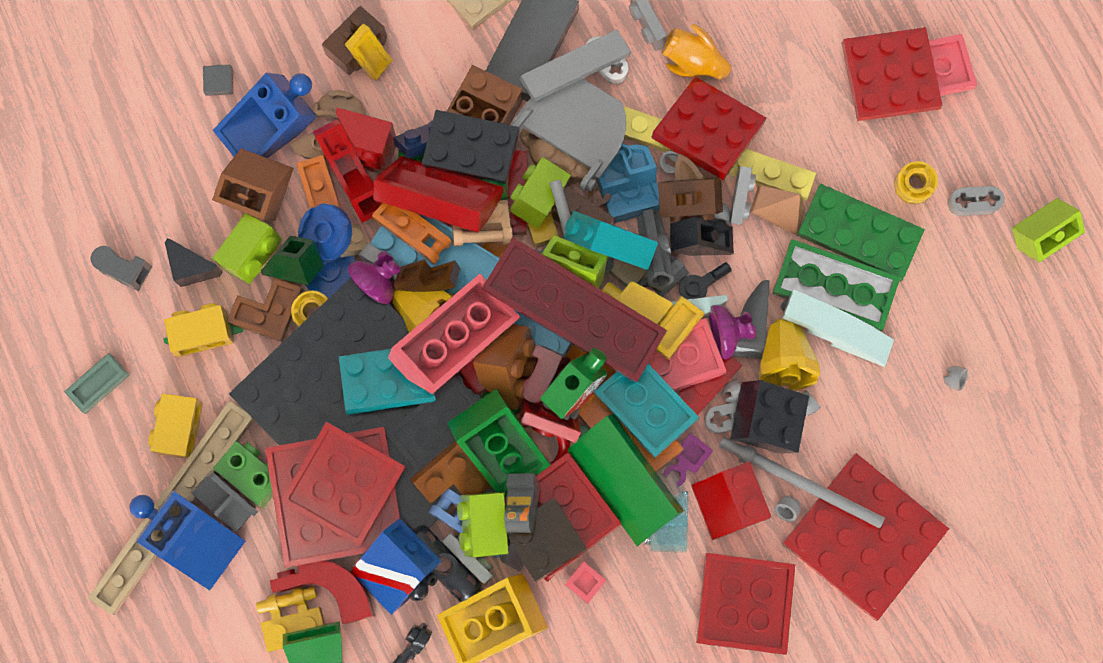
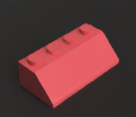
M481 274L476 276L391 348L388 359L409 381L431 394L437 391L520 319L519 314L513 308L481 290L486 282V279Z

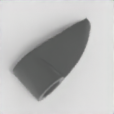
M769 280L761 281L743 307L741 315L743 312L751 314L752 325L756 327V337L748 340L746 337L739 339L733 354L734 357L762 359L766 338Z

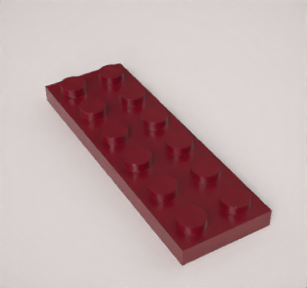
M514 237L481 289L587 354L593 348L602 351L607 357L604 364L635 383L639 380L667 332L663 327Z

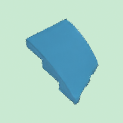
M622 143L618 154L600 178H596L602 199L606 193L612 195L605 208L607 213L615 218L614 223L639 217L645 210L653 209L655 212L660 211L658 184L656 182L657 167L648 146L626 145Z

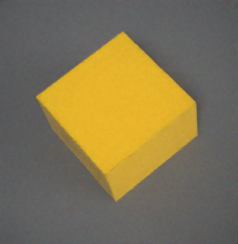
M551 213L546 216L538 229L527 223L535 248L547 245L553 235L559 237Z

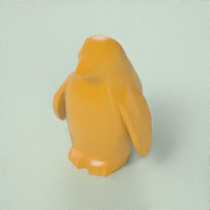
M692 24L691 27L697 34L676 27L670 31L663 46L662 54L676 63H666V67L671 72L682 77L705 75L717 80H722L730 74L731 64L720 53L711 36L703 28Z

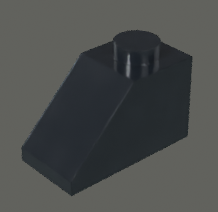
M697 216L670 223L671 251L688 256L734 254L733 227L711 220H704V218Z

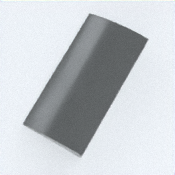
M522 0L485 71L522 88L523 100L528 102L531 97L521 83L520 76L555 58L579 11V1Z

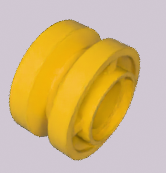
M922 161L910 162L897 174L894 182L895 192L906 203H923L935 192L938 186V176L931 165ZM918 177L921 179L923 187L921 189L913 188L909 183V178Z
M306 291L300 294L294 300L291 307L293 321L299 327L308 319L307 312L313 307L319 308L328 298L318 291Z

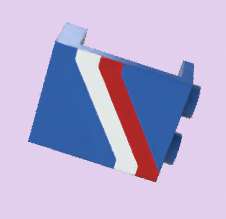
M399 518L381 532L350 572L392 615L409 600L408 596L442 561Z

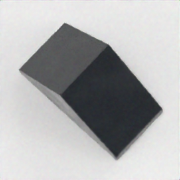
M169 238L166 239L165 247L173 280L180 287L221 276L222 270L216 264Z

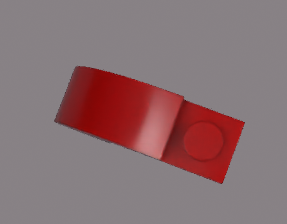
M336 119L313 131V134L361 223H364L373 218V213L382 202L373 200L374 184L359 160L339 119Z
M324 560L297 565L299 573L295 574V569H290L277 573L278 578L270 580L273 593H280L312 584L323 586L336 599L342 624L375 617L373 605L366 588L348 569L338 564Z

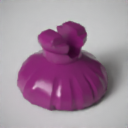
M383 251L377 255L378 260L374 264L365 261L351 263L348 266V273L355 284L375 301L388 305L394 296V289L390 278L393 274L398 275L400 273V267L397 263L393 262V256Z
M721 305L711 306L709 312L711 331L721 358L728 359L735 353L739 339L746 337L748 340L756 337V327L752 325V317L748 312H743L741 317H734L727 308Z

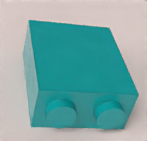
M574 210L566 222L563 237L592 251L646 270L649 269L658 242Z

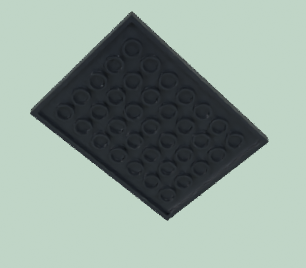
M352 277L229 393L278 445L316 439L326 422L346 433L385 427L387 433L420 405L415 404L346 415L339 356L391 349L409 334L403 318L389 304L379 303L368 296L355 284ZM458 373L454 375L475 402L482 399L479 394L474 393L472 388L467 389L463 383V378ZM387 437L390 458L406 466L395 485L400 518L412 531L419 525H426L430 528L438 519L430 515L428 511L432 505L438 503L441 496L431 504L410 480L418 472ZM454 485L448 488L459 496L462 495Z

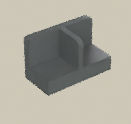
M212 470L191 491V494L235 532L239 530L251 515L255 516L258 513L249 502Z

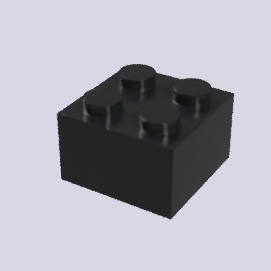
M762 380L742 382L730 439L779 454L799 453L809 395Z

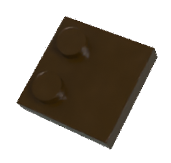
M555 498L537 508L533 532L507 533L508 539L536 583L587 551V548Z

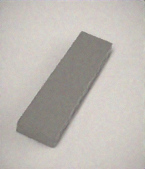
M614 30L521 75L520 81L532 101L536 102L629 57L631 50L619 31Z

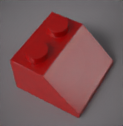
M337 107L336 116L342 124L359 160L364 165L363 167L376 173L380 172V170H386L391 164L396 149L393 138L396 136L393 123Z
M750 461L691 485L712 540L772 518Z

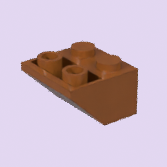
M472 65L446 112L510 125L523 101L522 88Z
M241 148L222 171L212 200L262 220L276 221L294 168Z
M513 324L480 352L473 361L479 384L489 392L497 389L510 408L515 410L518 409L522 400L525 399L523 396L524 382L531 377L538 362L537 357L532 355L535 349V341L532 339L529 326Z

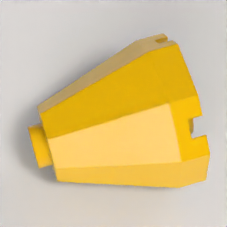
M395 288L393 305L398 314L403 318L406 328L410 333L454 295L442 290L409 292L396 290Z
M782 318L777 319L775 323L770 325L758 371V380L778 386H789V389L793 391H799L817 384L818 377L821 374L820 364L800 325Z

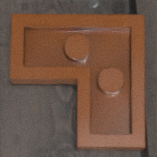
M274 278L264 304L237 295L227 323L283 342L292 319V304L302 293L303 289L300 286Z
M456 440L410 479L430 504L452 485L462 495L484 493L491 487Z

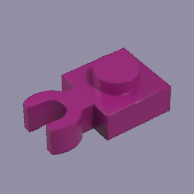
M691 432L681 444L684 448L683 452L674 458L678 463L668 466L663 474L664 477H667L672 471L678 472L680 479L675 484L677 487L685 482L687 470L695 475L713 452L710 447Z

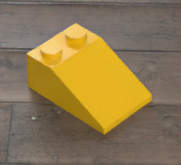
M524 573L507 577L437 615L457 663L481 662L548 629Z

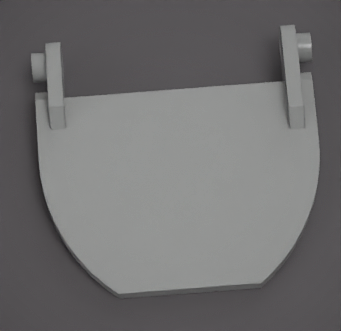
M582 79L539 101L533 102L530 98L515 117L512 124L519 127L520 132L526 129L590 169L583 178L579 188L583 191L587 189L592 191L597 183L594 179L596 177L600 178L622 146L626 131V115L621 101Z

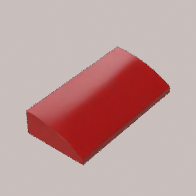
M400 156L374 179L373 200L478 233L497 207L504 193V187L469 176L423 167L420 161Z

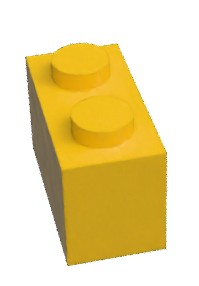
M216 303L202 305L200 310L190 313L188 310L177 311L171 314L172 317L164 319L170 351L178 358L234 344L230 324L227 323V311Z
M162 393L161 399L156 402L154 408V417L157 419L155 429L150 431L148 445L151 447L150 451L157 455L188 459L195 447L203 402L197 398Z

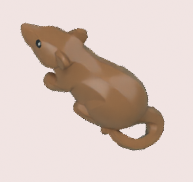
M526 129L520 132V140L530 149L531 159L535 166L544 157L571 175L569 178L571 185L582 182L590 169L542 139H531L528 135L531 132Z

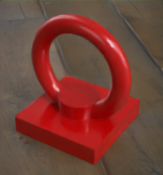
M523 399L519 405L520 417L518 419L525 428L530 426L535 432L546 437L556 436L558 452L550 462V465L566 453H569L570 441L576 443L581 433L577 417L576 419L570 417L569 420L561 419L551 409H547L539 403L529 402L526 399Z

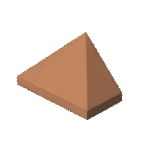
M758 186L750 213L793 235H797L805 206L801 195L798 193Z

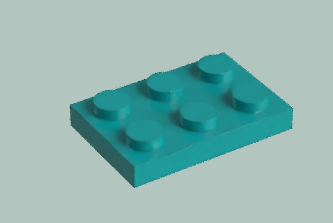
M391 349L339 356L346 415L436 401L435 393L431 394L409 381L388 359Z
M647 364L636 383L616 372L594 392L598 399L654 459L699 419L696 413L649 364Z

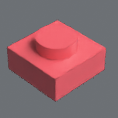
M583 561L566 582L565 586L588 604L606 582V579Z

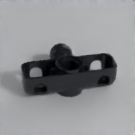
M426 525L417 526L413 532L439 559L447 557L451 560V566L447 571L441 572L437 569L432 571L433 574L437 575L438 580L459 602L465 601L477 594L481 586L478 579ZM428 531L435 537L433 543L425 535ZM469 574L476 580L475 586L467 579ZM421 581L408 598L416 602L422 601L428 595L429 585ZM456 589L463 597L459 598L452 590Z

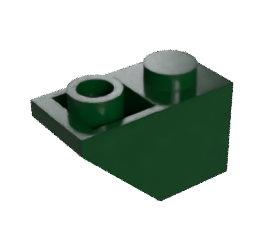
M290 235L261 269V273L265 276L309 285L324 265L314 240Z

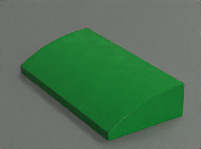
M614 414L605 416L568 449L570 455L620 521L622 527L637 547L684 512L683 508Z

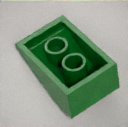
M497 389L447 422L456 442L496 492L504 493V498L508 494V474L535 473L536 476L551 466Z

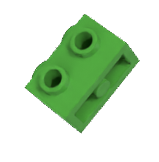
M235 441L213 469L257 506L264 508L273 497L268 463L265 464L258 458L261 452L250 443L246 442L243 446Z

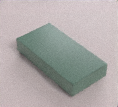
M108 353L64 392L81 412L86 414L130 375Z

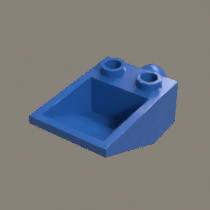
M266 72L213 129L214 133L233 157L242 148L269 158L296 138L317 117L301 97L311 91V79L306 74L298 73L289 82L282 74Z
M173 490L158 510L154 508V502L149 496L138 495L134 497L129 506L131 514L138 519H149V522L135 539L136 542L210 591L246 541ZM178 505L181 508L180 515L171 516L170 508ZM155 530H160L163 533V537L159 541L151 539V534Z

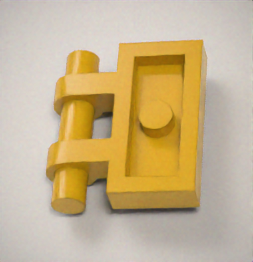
M315 586L303 589V587L295 588L292 593L281 596L273 594L267 596V600L256 602L258 614L270 611L272 620L261 623L267 652L283 649L282 642L283 634L325 625L321 607L308 608L307 601L317 598ZM293 604L297 605L298 613L287 616L282 615L281 608Z

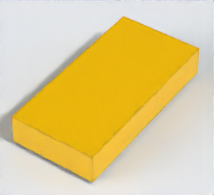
M362 24L345 43V46L368 77L374 81L393 62L370 27Z
M680 296L658 324L666 329L667 332L656 351L669 360L705 313L683 296Z

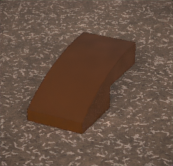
M424 259L401 266L394 287L396 290L409 292H431L455 288L461 268L455 260L430 268Z

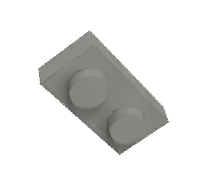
M631 0L629 11L635 21L639 20L645 42L647 44L651 43L655 51L663 48L667 35L649 1Z
M738 167L730 212V223L742 225L743 219L748 220L751 203L746 202L748 191L753 192L756 175L751 174L752 168Z
M450 533L442 541L484 585L493 578L489 573L493 567L483 557L476 559L475 557L464 556V551L461 550L459 544V535L455 538Z

